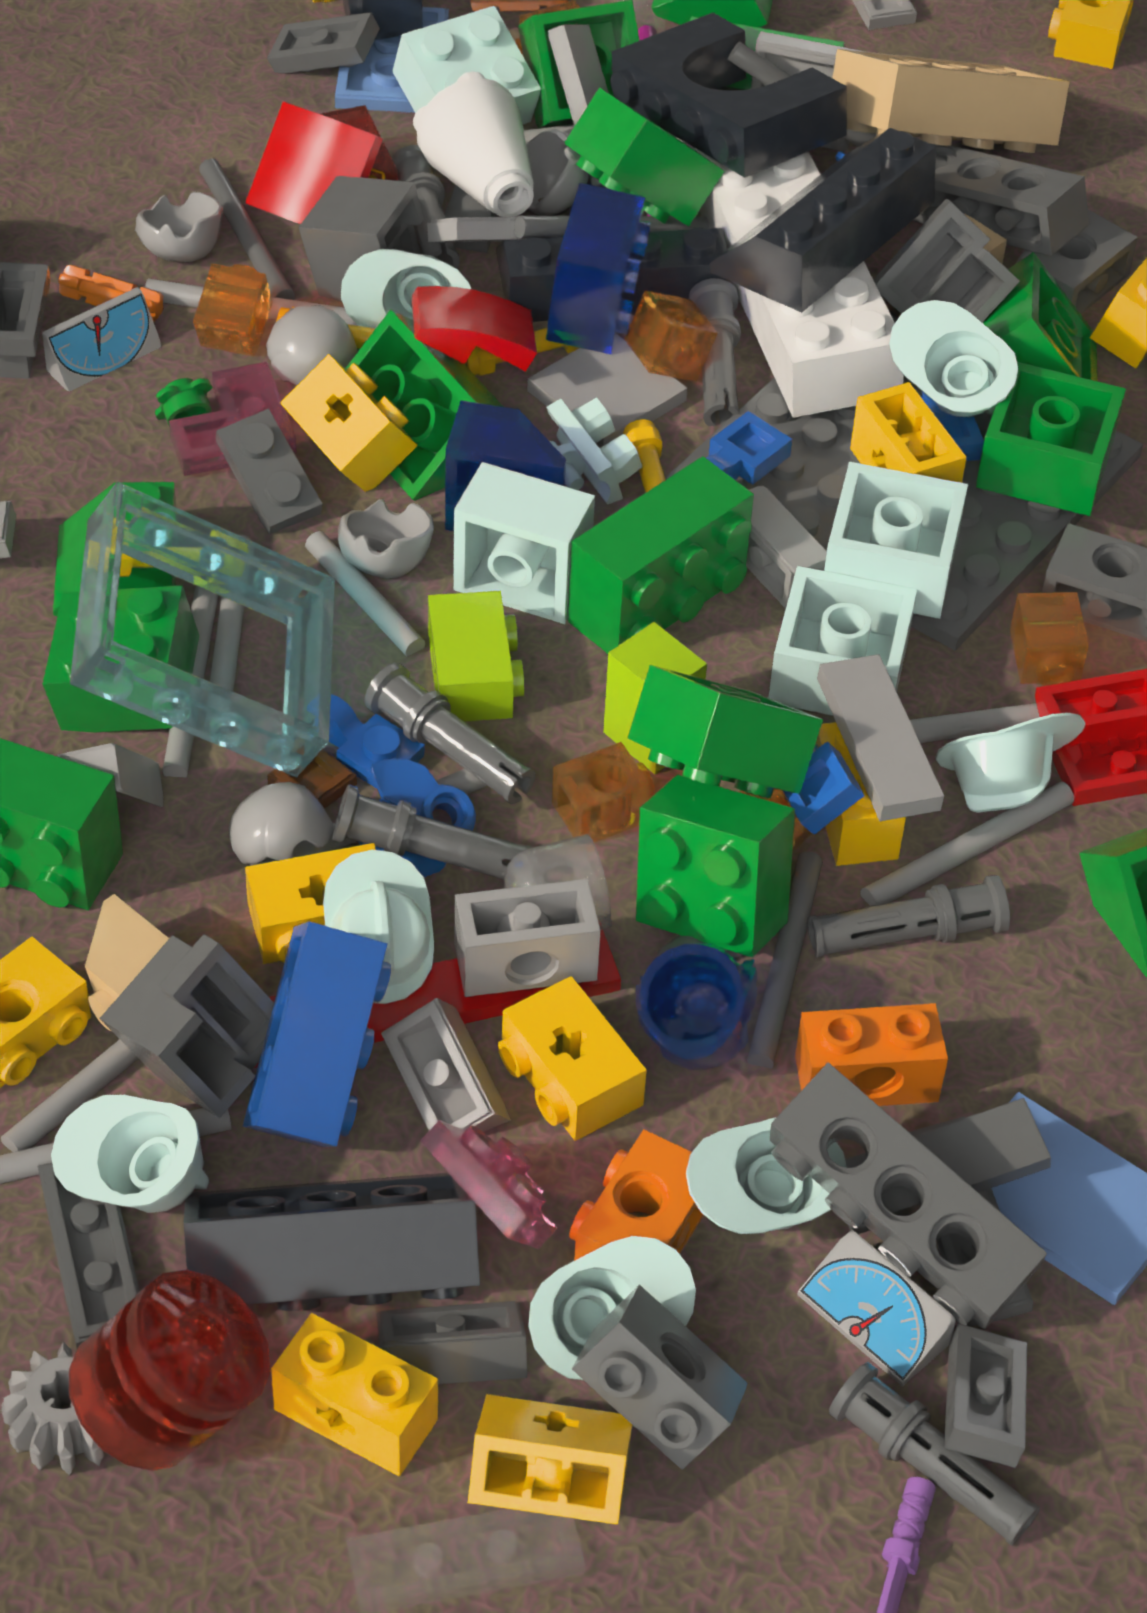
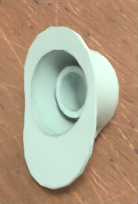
M379 249L362 255L349 266L342 280L341 300L347 315L358 326L376 329L390 309L413 320L412 295L417 287L450 286L471 289L468 280L458 269L434 256L413 254L400 250Z
M939 300L917 303L903 312L892 327L889 345L894 363L904 376L931 398L942 411L958 417H971L984 412L991 414L995 410L996 405L1006 399L1016 384L1019 369L1015 353L969 311L955 303Z
M1051 714L996 732L962 737L940 748L936 755V761L941 767L955 770L961 790L964 793L966 805L970 811L980 813L1017 808L1029 804L1044 791L1051 777L1053 751L1073 741L1083 731L1085 721L1078 714Z
M368 850L352 854L335 867L326 882L323 902L325 926L388 943L384 961L391 964V975L386 993L379 1004L403 1000L422 986L432 969L434 937L430 896L424 877L410 861L393 852Z
M103 1095L83 1103L66 1118L55 1135L51 1154L54 1174L66 1190L86 1199L133 1207L147 1213L164 1212L180 1205L193 1192L194 1188L206 1189L209 1183L207 1175L202 1170L204 1162L201 1145L199 1144L198 1124L187 1109L172 1103L158 1102L128 1095Z
M776 1118L721 1130L704 1138L690 1154L686 1170L689 1193L701 1213L719 1227L739 1234L765 1233L773 1230L789 1229L795 1225L814 1220L831 1210L825 1202V1198L829 1193L809 1175L803 1181L798 1180L786 1171L773 1157L771 1151L776 1146L770 1141L771 1123ZM834 1142L827 1149L828 1155L835 1164L847 1168L844 1153L838 1143Z
M631 1236L610 1242L558 1269L544 1280L531 1301L528 1327L534 1348L547 1366L569 1379L583 1380L572 1370V1367L592 1330L639 1284L686 1326L693 1314L696 1288L690 1267L677 1250L656 1238Z

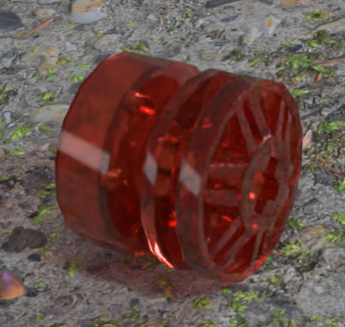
M191 1270L166 1272L143 1288L135 1298L119 1310L118 1314L104 1323L77 1348L69 1367V1397L82 1427L100 1449L125 1465L149 1471L175 1467L263 1394L270 1374L269 1344L257 1316L238 1293L209 1275Z

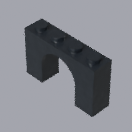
M713 12L612 51L613 74L610 83L615 98L665 131L744 178L847 136V86L813 67L760 88L740 91L719 90L746 79V72L728 60L735 45L738 42L746 45L744 29Z

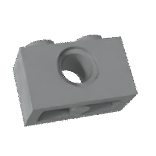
M588 879L455 895L454 945L465 997L548 987L570 976L577 983L597 980L600 927Z

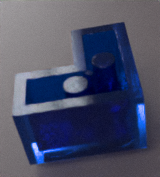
M579 183L557 258L546 334L547 341L611 355L617 332L628 334L634 301L626 300L625 293H635L641 260L634 259L633 257L634 254L645 256L652 222L642 220L646 197Z

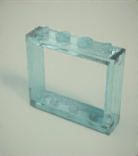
M117 481L87 522L70 684L297 777L329 742L335 578ZM126 512L134 515L130 522L125 520ZM122 553L286 624L287 642L283 712L114 642ZM302 590L308 591L304 598L298 596ZM104 655L119 661V664L105 659Z

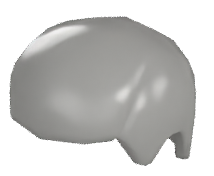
M558 129L542 131L526 144L534 182V198L528 210L538 216H554L568 209L578 201L589 179V173L576 165L581 155L564 143L568 136Z
M201 192L190 193L187 201L181 206L172 205L167 196L163 195L151 209L140 211L136 218L135 231L140 241L155 256L168 261L193 262L204 258L216 245L222 226L223 207L216 198Z
M321 305L291 308L274 324L266 343L267 355L271 361L272 368L284 382L289 381L295 385H298L328 354L346 368L358 352L354 337L347 323L337 313Z
M379 499L364 511L351 510L341 517L338 527L341 553L348 563L359 571L387 579L401 577L420 565L426 556L434 531L433 517L416 503H410L402 513H394L387 508L383 499Z
M281 782L265 785L243 800L233 813L228 830L232 849L243 864H256L267 857L278 861L293 858L294 848L302 841H308L315 847L322 848L328 843L333 833L334 825L321 803L305 786L292 782Z

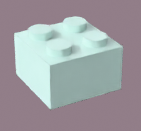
M495 6L401 35L393 73L415 113L420 108L427 106L440 91L456 83L463 74L474 71L483 74L485 79L495 80L511 92L520 110L522 124L531 122L541 87Z
M849 461L828 542L824 571L917 589L913 614L940 619L957 545L968 484Z
M482 462L454 509L453 590L462 593L501 591L504 606L565 624L568 619L571 542L593 527L595 495Z
M797 566L774 652L769 698L793 708L833 715L817 680L820 664L880 654L897 692L909 640L917 589Z

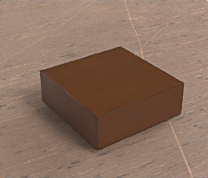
M314 741L267 775L268 785L292 782L305 786L314 794L324 809L344 795L347 785H357V775Z

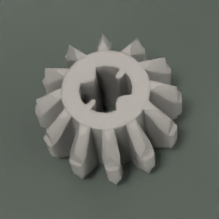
M63 1341L57 1352V1358L48 1360L36 1351H33L32 1358L29 1361L31 1372H11V1378L8 1382L11 1395L3 1398L4 1402L1 1405L4 1423L10 1427L8 1430L10 1443L17 1453L29 1450L31 1462L36 1465L39 1471L53 1460L54 1455H59L62 1470L70 1476L76 1465L74 1455L84 1452L88 1460L100 1466L101 1460L104 1457L102 1443L121 1445L125 1434L123 1420L128 1419V1414L131 1413L129 1394L123 1388L122 1372L117 1368L116 1363L102 1365L101 1354L96 1351L94 1346L78 1358H75L71 1348ZM71 1403V1408L61 1409V1405Z

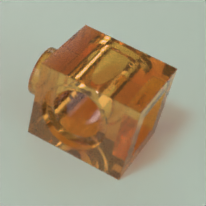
M211 263L193 319L200 346L252 357L255 356L273 304L265 273H259L254 268L242 264H234L228 267Z
M644 291L624 340L649 373L697 382L718 332L693 300Z
M1017 593L1010 635L1020 684H1041L1046 686L1081 680L1089 643L1078 593Z
M622 742L553 766L552 805L579 847L639 826L640 807L655 794L654 783L647 767L642 762L636 763Z

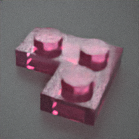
M267 362L212 372L213 391L221 411L169 420L170 438L184 476L230 467L216 443V430L268 408L294 454H297L296 436L287 412L280 404L282 399Z
M438 1120L420 1140L508 1239L539 1249L558 1229L540 1209L546 1203V1199L542 1195L544 1190L527 1173L533 1166L532 1162L508 1139L502 1137L496 1143L474 1125H470L466 1130Z

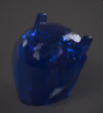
M713 943L683 944L669 950L666 949L647 967L645 974L640 976V984L636 985V1008L640 1025L652 1041L659 1046L664 1059L676 1066L689 1070L708 1071L723 1066L742 1051L748 1043V1022L751 1020V1012L757 999L756 981L758 972L755 959L745 960L742 964H739L735 958L725 952L723 947Z

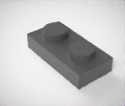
M372 13L284 24L267 59L274 72L281 74L298 71L310 72L314 69L336 66L351 67L364 63L380 28Z
M269 408L216 430L217 445L260 522L269 534L321 514L323 504Z
M962 1324L957 1325L949 1342L945 1449L1016 1468L1025 1450L1026 1342Z

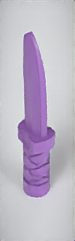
M910 1477L907 1479L902 1496L903 1503H900L897 1515L898 1520H895L893 1527V1538L886 1539L882 1552L883 1559L888 1562L887 1567L889 1569L876 1613H897L908 1573L915 1575L920 1561L918 1554L920 1548L919 1540L923 1537L926 1526L924 1522L928 1519L936 1490L935 1485L927 1479L921 1477Z

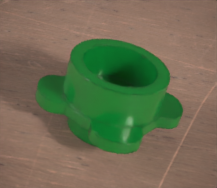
M181 378L166 385L156 394V398L160 403V407L155 410L156 418L158 420L166 418L168 425L173 429L204 422L212 412L210 401L207 397V393L212 389L210 380L206 378L196 380Z

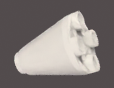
M472 71L465 73L456 83L440 91L427 106L420 108L413 118V126L417 131V144L431 166L485 208L500 217H516L529 208L534 198V182L520 110L511 92L495 80L485 79L480 72Z

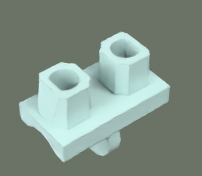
M595 398L570 411L562 399L547 406L548 414L559 427L556 436L561 445L558 446L554 441H550L542 447L541 452L545 457L541 460L538 467V476L541 480L558 485L565 483L567 487L579 490L584 485V480L581 477L584 473L607 505L623 499L619 483L641 469L642 464L635 446L624 434L601 448L596 445V442L615 432L612 419L601 402Z

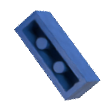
M310 921L294 926L242 1127L320 1147H335L338 1144L340 1135L346 1137L349 1134L354 1123L358 1104L357 1097L350 1095L356 1068H365L374 1043V1030L367 1028L373 1001L381 1002L390 980L391 964L384 961L388 943Z

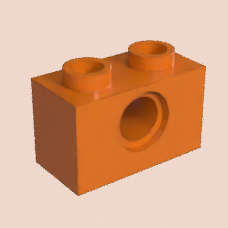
M936 1003L802 1012L795 1059L801 1091L829 1062L878 1106L939 1102L948 1055Z
M643 1129L629 1152L620 1149L613 1157L606 1171L603 1181L604 1191L596 1203L590 1200L585 1201L574 1218L569 1234L570 1239L576 1241L574 1261L610 1242L631 1236L656 1238L676 1249L680 1254L704 1216L689 1193L686 1170L692 1152ZM643 1212L649 1214L650 1216L637 1217L629 1213Z

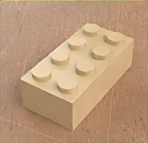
M837 49L832 77L847 86V129L876 133L877 136L885 130L893 128L898 131L907 132L913 137H920V140L930 144L951 146L952 140H962V145L993 149L994 144L1004 143L1005 149L1035 153L1036 144L1058 146L1070 83L1069 81L1002 65Z

